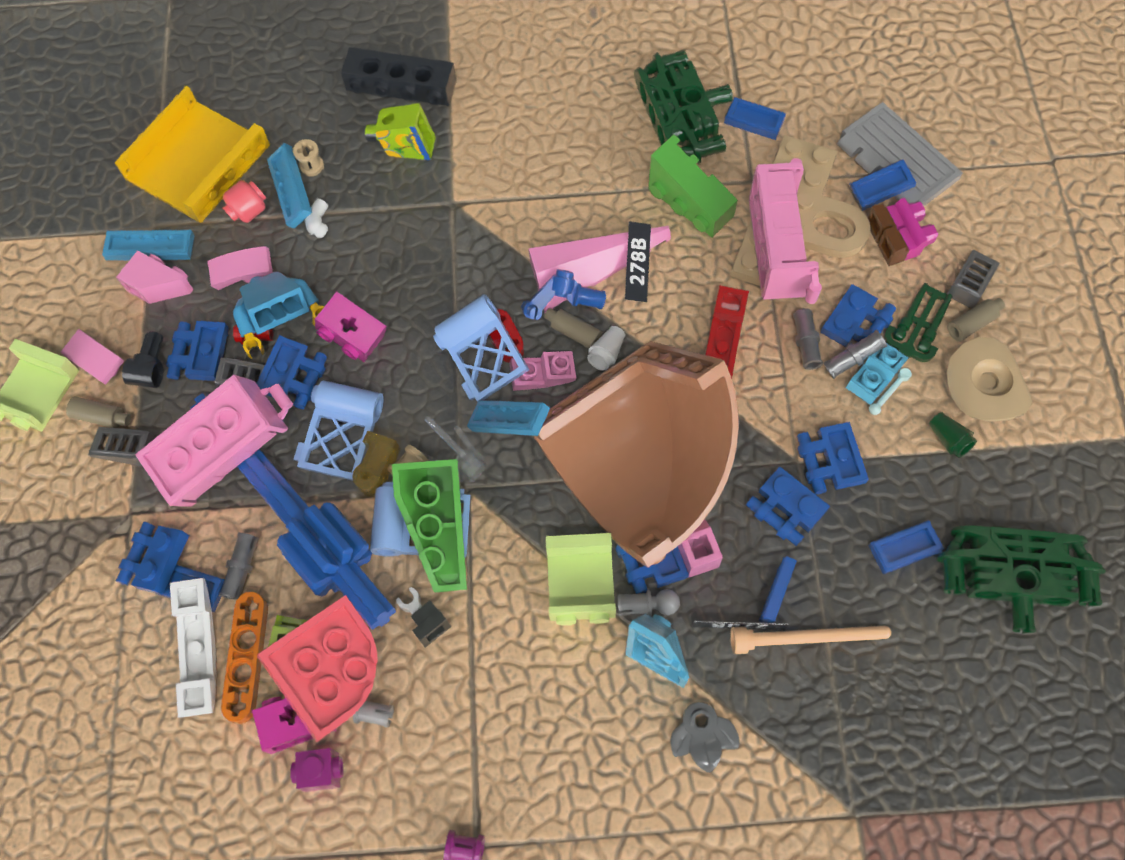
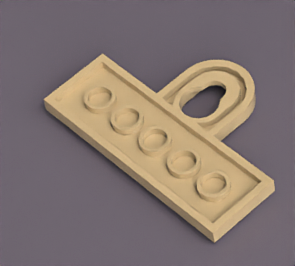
M784 135L773 164L790 163L793 158H798L802 161L804 171L798 188L797 199L805 248L837 258H845L857 254L864 248L870 235V223L867 216L854 205L822 196L838 151ZM819 217H830L838 225L844 227L848 234L844 238L822 234L815 229L813 221ZM750 221L730 276L760 286L752 221Z

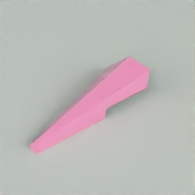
M669 226L651 228L650 251L651 248L661 242H668L671 239ZM628 232L529 248L530 263L538 291L553 274H556L557 269L573 272V279L580 283L582 287L587 288L590 285L591 287L597 285L627 266ZM555 295L544 308V313L549 308L553 309L567 299Z

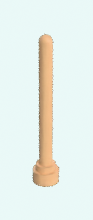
M743 626L731 627L730 640L733 654H747L749 650H754L755 646L887 639L891 636L892 632L888 626H866L754 633L752 629L747 630Z

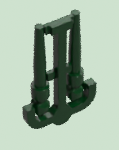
M924 283L905 317L901 318L898 328L896 329L891 325L887 328L884 334L885 342L896 348L908 359L913 358L920 362L932 360L939 348L931 345V343H933L937 335L936 331L953 296ZM925 292H927L931 298L921 317L918 318L914 315ZM936 300H944L932 323L927 322L926 319ZM912 323H915L916 326L908 342L902 344L897 342L904 340L906 332L909 331ZM923 327L926 330L922 336V340L918 343V351H916L913 344L921 328Z

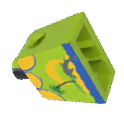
M420 104L383 108L379 111L377 123L368 124L365 127L367 141H380L387 155L431 160L436 137Z

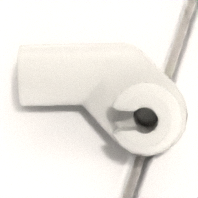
M319 198L311 206L312 213L304 221L307 231L311 235L314 234L317 238H322L328 231V226L322 223L321 218L329 206Z

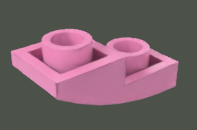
M266 246L231 252L208 261L211 287L217 290L241 280L249 283L256 276L264 277L273 273L270 251Z
M80 329L76 331L60 352L105 385L118 373L119 367L124 362L122 358Z
M572 351L543 352L541 358H523L529 371L512 381L513 391L530 390L575 381L576 372ZM511 358L510 372L519 367L514 358Z

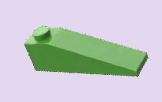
M457 459L392 464L394 498L434 593L467 590Z

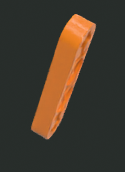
M255 592L242 594L236 600L221 712L228 721L236 724L248 722L253 717L252 710H255L257 705L262 665L257 655L264 649L268 604L263 597ZM252 601H254L259 608L252 611L251 621L255 624L257 623V626L250 624L242 625V622L249 623L250 619L249 613L244 610L245 606H251ZM246 632H254L256 636L254 645L249 649H241L239 645L240 637ZM241 665H249L251 668L250 678L242 683L237 682L235 679L237 668ZM234 687L241 690L249 689L248 693L241 692L240 700L246 704V709L240 710L238 716L236 712L231 710L232 705L238 704L240 696L239 693L233 692Z

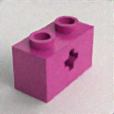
M338 292L333 295L315 318L316 332L323 340L329 343L334 341L342 347L341 350L345 355L353 360L358 358L363 362L367 360L386 332V325ZM354 327V331L349 330L347 333L343 331L344 328Z
M274 697L267 699L261 703L262 707L252 710L261 749L266 753L274 754L314 739L299 716L295 717V724L288 722L289 719L293 718L294 709L286 698Z

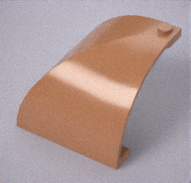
M649 341L550 408L539 435L533 437L567 487L606 533H611V538L624 551L648 568L664 560L666 554L687 539L701 525L719 499L728 480L737 447L739 424L736 393L724 360Z

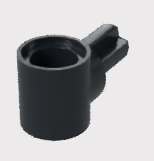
M155 331L146 333L140 353L134 354L133 358H128L125 361L122 369V378L125 384L158 388L161 385L164 370L162 363L157 358L164 339L162 334Z

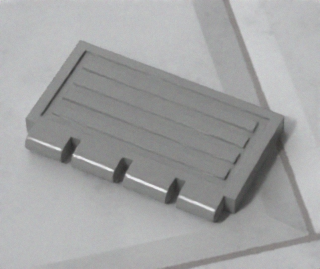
M883 102L844 129L840 137L841 139L837 143L850 157L858 154L855 162L869 174L904 159L916 181V187L894 197L897 200L905 198L908 204L921 201L923 206L927 205L960 180L963 174Z

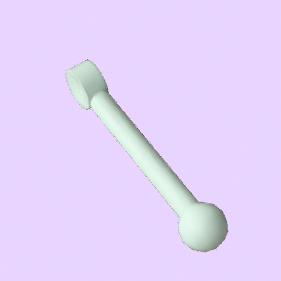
M901 369L897 380L877 403L869 406V412L872 415H878L881 412V406L900 384L910 379L912 373L909 369Z

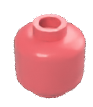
M240 180L223 194V200L227 204L223 207V210L233 221L239 218L242 222L249 223L265 210L264 200L267 198L252 181L247 183L244 180Z

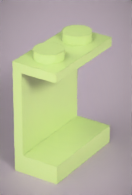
M14 339L9 349L20 360L0 390V421L5 417L11 420V424L22 430L28 431L31 427L42 432L79 370L66 357Z
M611 533L546 536L550 621H556L558 625H572L576 623V620L589 619L590 623L600 624L609 622V618H615L616 604L614 600Z

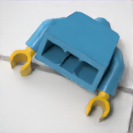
M273 272L264 277L256 276L248 284L240 288L242 298L237 300L233 310V317L241 337H245L243 348L247 356L252 359L250 354L252 347H259L262 355L265 352L261 341L254 337V333L257 335L309 312V309L312 311V323L315 326V318L325 306L318 305L319 300L304 280L286 277L280 272Z

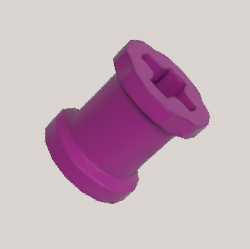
M449 830L445 843L444 860H482L485 835L479 834L475 838L456 835L454 830Z

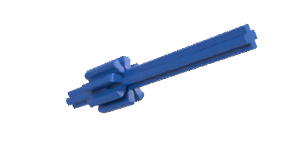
M203 393L198 395L194 399L196 403L193 406H191L190 409H192L195 405H197L207 396H205ZM260 449L237 466L238 469L289 530L288 533L279 536L277 546L281 550L282 555L313 593L317 596H325L331 589L334 593L340 591L344 596L348 597L357 612L372 630L378 626L383 627L390 621L389 617L396 612V609L360 568V566L371 560L372 552L369 549L368 543L339 509L329 502L324 503L320 509L315 504L309 507Z

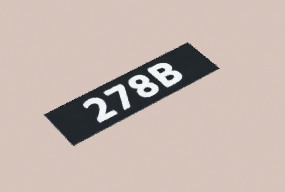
M629 221L625 300L647 302L651 224Z
M694 621L692 627L731 628L745 626L747 629L785 630L789 624Z

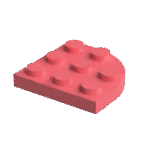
M346 595L257 655L316 743L351 718L364 704L374 685L377 664V650L374 638L365 621Z

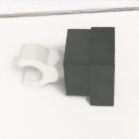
M410 587L409 590L414 596L413 601L409 604H404L400 598H396V602L403 611L412 614L411 618L417 625L412 631L426 648L451 628L445 616L431 601L422 606L421 597L417 590Z

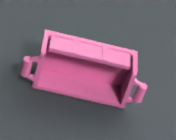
M793 158L790 163L757 165L749 195V206L763 300L805 297L807 303L814 304L818 300L822 286L818 278L819 263L816 261L806 262L797 192L804 169L802 161L798 158Z
M232 375L137 452L135 456L170 506L192 507L197 503L196 499L221 481L224 476L244 460L251 457L254 452L277 435L276 432L284 433L288 430L283 419L288 409L293 406V403L279 384L260 389L255 381ZM268 393L272 395L282 409L280 413L275 410L266 397Z

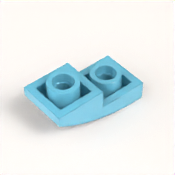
M887 344V347L869 356L865 364L849 381L846 388L871 405L902 368L908 357Z

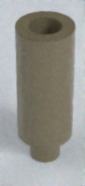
M997 298L994 301L986 299L948 323L949 334L956 341L964 340L999 318L1000 311L1005 308L1004 301L1001 298Z
M549 308L544 315V318L551 322V328L588 349L602 336L601 330L563 309L557 312Z
M76 396L69 400L66 408L69 418L110 428H118L120 425L128 426L131 422V415L123 413L121 407Z

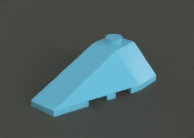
M644 614L632 620L628 630L625 655L684 688L688 682L689 673L676 630L671 628L672 624L656 614L653 617Z

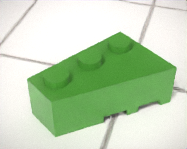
M673 134L651 155L648 189L654 197L662 199L669 204L675 213L683 215L690 220L699 231L706 232L709 236L714 237L735 216L738 200L713 174L708 177L696 165L699 159L694 154L689 157L677 145L680 139Z

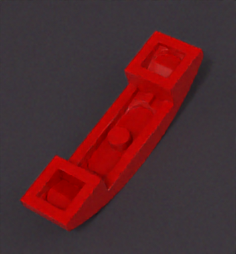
M719 285L705 355L724 360L732 378L749 291Z

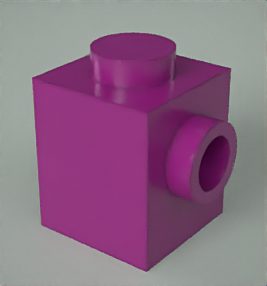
M331 748L295 752V762L291 763L290 776L292 783L296 784V789L312 792L340 788V778H343L344 765L339 752Z

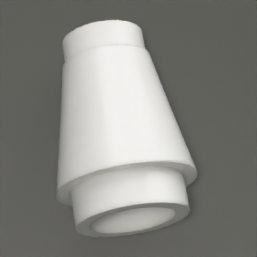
M611 326L589 348L587 358L593 367L605 371L615 365L623 339L625 338L624 331L617 326Z

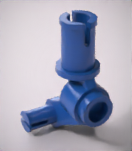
M557 269L556 274H553L530 301H524L521 308L527 318L538 320L542 317V310L556 295L566 298L575 307L580 304L602 309L606 300V292L582 287L580 283L573 279V272Z

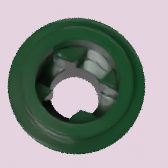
M943 412L938 413L929 422V426L950 455L955 454L960 458L967 454L977 443V439L973 437L974 432L946 416Z

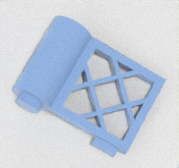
M485 294L435 326L436 334L433 335L437 345L442 350L447 349L465 379L466 382L461 385L469 400L476 399L477 402L485 400L529 371L528 366L500 320L501 317L498 310ZM496 329L502 337L499 350L485 347L488 335ZM506 346L510 352L505 351ZM469 347L478 349L474 366L465 364L460 356V353ZM484 351L498 353L494 370L480 368ZM504 355L513 357L519 366L509 374L500 372ZM479 371L492 374L490 386L483 391H480L476 384Z
M323 380L319 385H315L312 390L311 401L315 403V409L305 442L298 443L293 460L298 461L297 467L300 469L353 481V471L357 466H360L359 470H362L375 423L380 418L384 402L383 394ZM321 418L333 420L337 429L321 437L318 431ZM339 422H343V423H346V424H344L343 426H340ZM355 425L365 427L362 438L351 444L344 432ZM341 434L347 447L332 455L325 443ZM322 446L328 458L317 465L308 463L311 451ZM350 452L355 459L352 473L340 470L336 463V460ZM332 463L334 469L326 466Z
M385 482L382 484V487H378L375 490L370 551L372 554L386 557L399 556L401 554L418 555L416 547L409 546L410 534L394 498L393 482ZM460 489V501L464 503L463 514L461 515L464 556L466 558L471 495L464 494L465 489Z

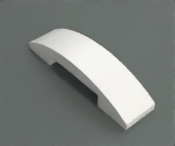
M204 578L170 583L172 616H175L177 619L180 683H176L178 718L214 713L216 698V646L212 610L206 581Z

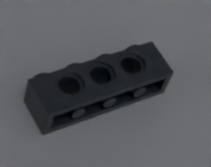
M349 47L341 70L342 79L347 91L373 94L380 97L399 98L406 101L425 102L432 105L449 106L457 82L453 62Z

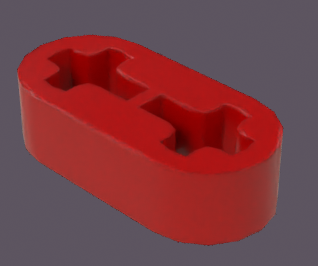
M497 309L501 317L500 320L523 357L524 343L515 324L506 311ZM496 329L488 336L494 348L499 350L502 337ZM504 355L502 361L510 363L513 357Z

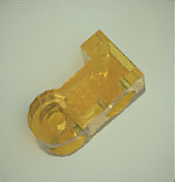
M367 431L362 441L367 448V452L362 464L354 469L352 478L362 494L374 496L376 488L382 487V484L387 481L390 474L387 468L390 464H395L401 449L396 440Z

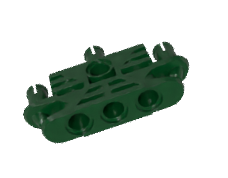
M685 50L663 56L656 52L652 57V61L644 69L641 67L636 68L634 74L638 91L660 144L663 145L675 134L680 139L678 144L683 146L680 148L689 157L694 154L699 159L698 164L701 163V158L726 152L725 139H723L722 134L718 135L719 121L713 106L732 102L733 93L730 85L726 84L705 91L692 61H688Z
M964 525L952 529L950 534L954 537L953 541L949 543L945 552L940 553L937 557V561L943 563L944 593L951 594V590H953V595L966 593L964 565H966V574L971 575L967 579V586H972L967 591V597L1012 601V631L1019 633L1020 629H1022V633L1036 632L1033 603L1068 606L1078 600V604L1081 606H1086L1087 602L1088 607L1102 605L1099 575L1104 574L1106 571L1102 564L1095 562L1091 554L1086 551L1083 545L1087 544L1088 540L1082 535ZM963 542L970 543L971 549H962ZM1069 549H1074L1078 558L1071 557ZM1077 576L1078 581H1076V580H1071V579H1073L1074 577ZM1016 577L1021 578L1026 583L1027 590L1017 584Z

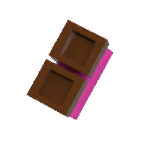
M902 198L895 205L885 207L882 203L872 206L868 215L870 232L876 243L879 242L878 247L888 266L919 256L923 248L934 243L938 237V232L934 225L929 224L921 227L918 223L926 215L921 201L908 204L907 200Z

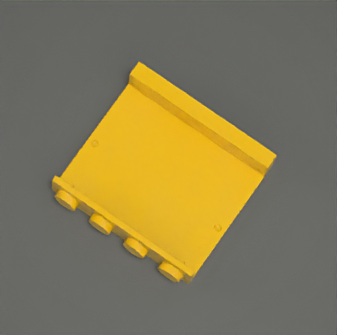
M186 86L157 115L156 119L138 136L130 147L120 155L115 165L127 181L201 224L223 199V194L242 178L270 146V143L261 126L254 123L248 130L197 102L190 87Z

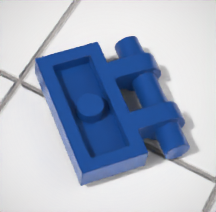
M852 284L822 327L820 333L846 347L852 339L859 342L875 330L881 333L884 328H888L893 321L892 315L896 311V307L893 304L886 303L882 310L873 308L878 298ZM865 319L873 323L869 330H864L860 327Z
M196 321L195 330L190 331V323L179 322L178 329L174 331L172 342L174 343L172 355L168 356L166 362L168 367L167 377L178 380L181 370L186 368L185 376L190 380L215 381L220 359L223 358L229 327L225 322ZM191 344L189 355H184L186 346Z
M279 335L256 384L260 389L279 384L287 395L289 392L296 394L293 405L303 410L307 402L311 401L312 390L318 378H321L326 369L324 364L327 356L317 352L313 360L306 358L308 346ZM299 369L307 372L303 383L294 380Z
M850 422L819 428L817 432L818 441L811 442L808 432L797 435L799 442L797 450L800 458H804L808 471L805 473L807 482L812 484L816 495L827 491L824 482L826 479L832 478L835 490L866 484L869 480ZM824 453L828 466L820 468L816 454Z
M781 467L772 474L758 492L767 500L762 503L753 496L746 504L755 513V518L760 522L763 520L778 531L777 536L782 540H789L795 546L804 538L795 528L799 525L809 533L830 508L826 502ZM777 507L790 519L784 521L772 510Z
M143 522L139 532H135L131 539L133 545L126 559H122L118 566L120 572L116 582L128 586L134 574L132 586L140 590L163 595L190 535L182 530L158 525L154 536L151 537L155 526ZM145 548H148L141 564H139V561L144 553Z
M618 544L615 548L618 557L623 559L628 573L625 576L628 584L633 585L636 594L646 593L648 588L645 579L653 577L657 588L686 579L689 576L678 546L666 554L664 560L648 568L646 566L639 567L637 560Z

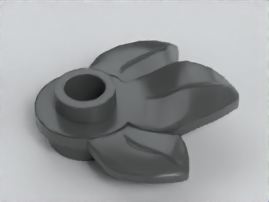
M695 702L685 709L683 723L673 730L670 744L674 757H681L690 753L698 767L707 773H711L720 761L722 749L733 750L739 748V736L731 721L718 717L715 710L707 703ZM699 714L706 716V723L703 726H696L695 718Z

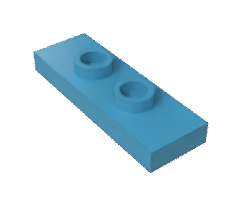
M283 143L267 161L286 225L295 229L312 213L292 146Z
M191 230L107 231L102 256L106 261L130 260L138 250L147 256L153 254L161 260H191L194 234Z
M479 400L467 427L473 432L538 436L550 408L543 402Z

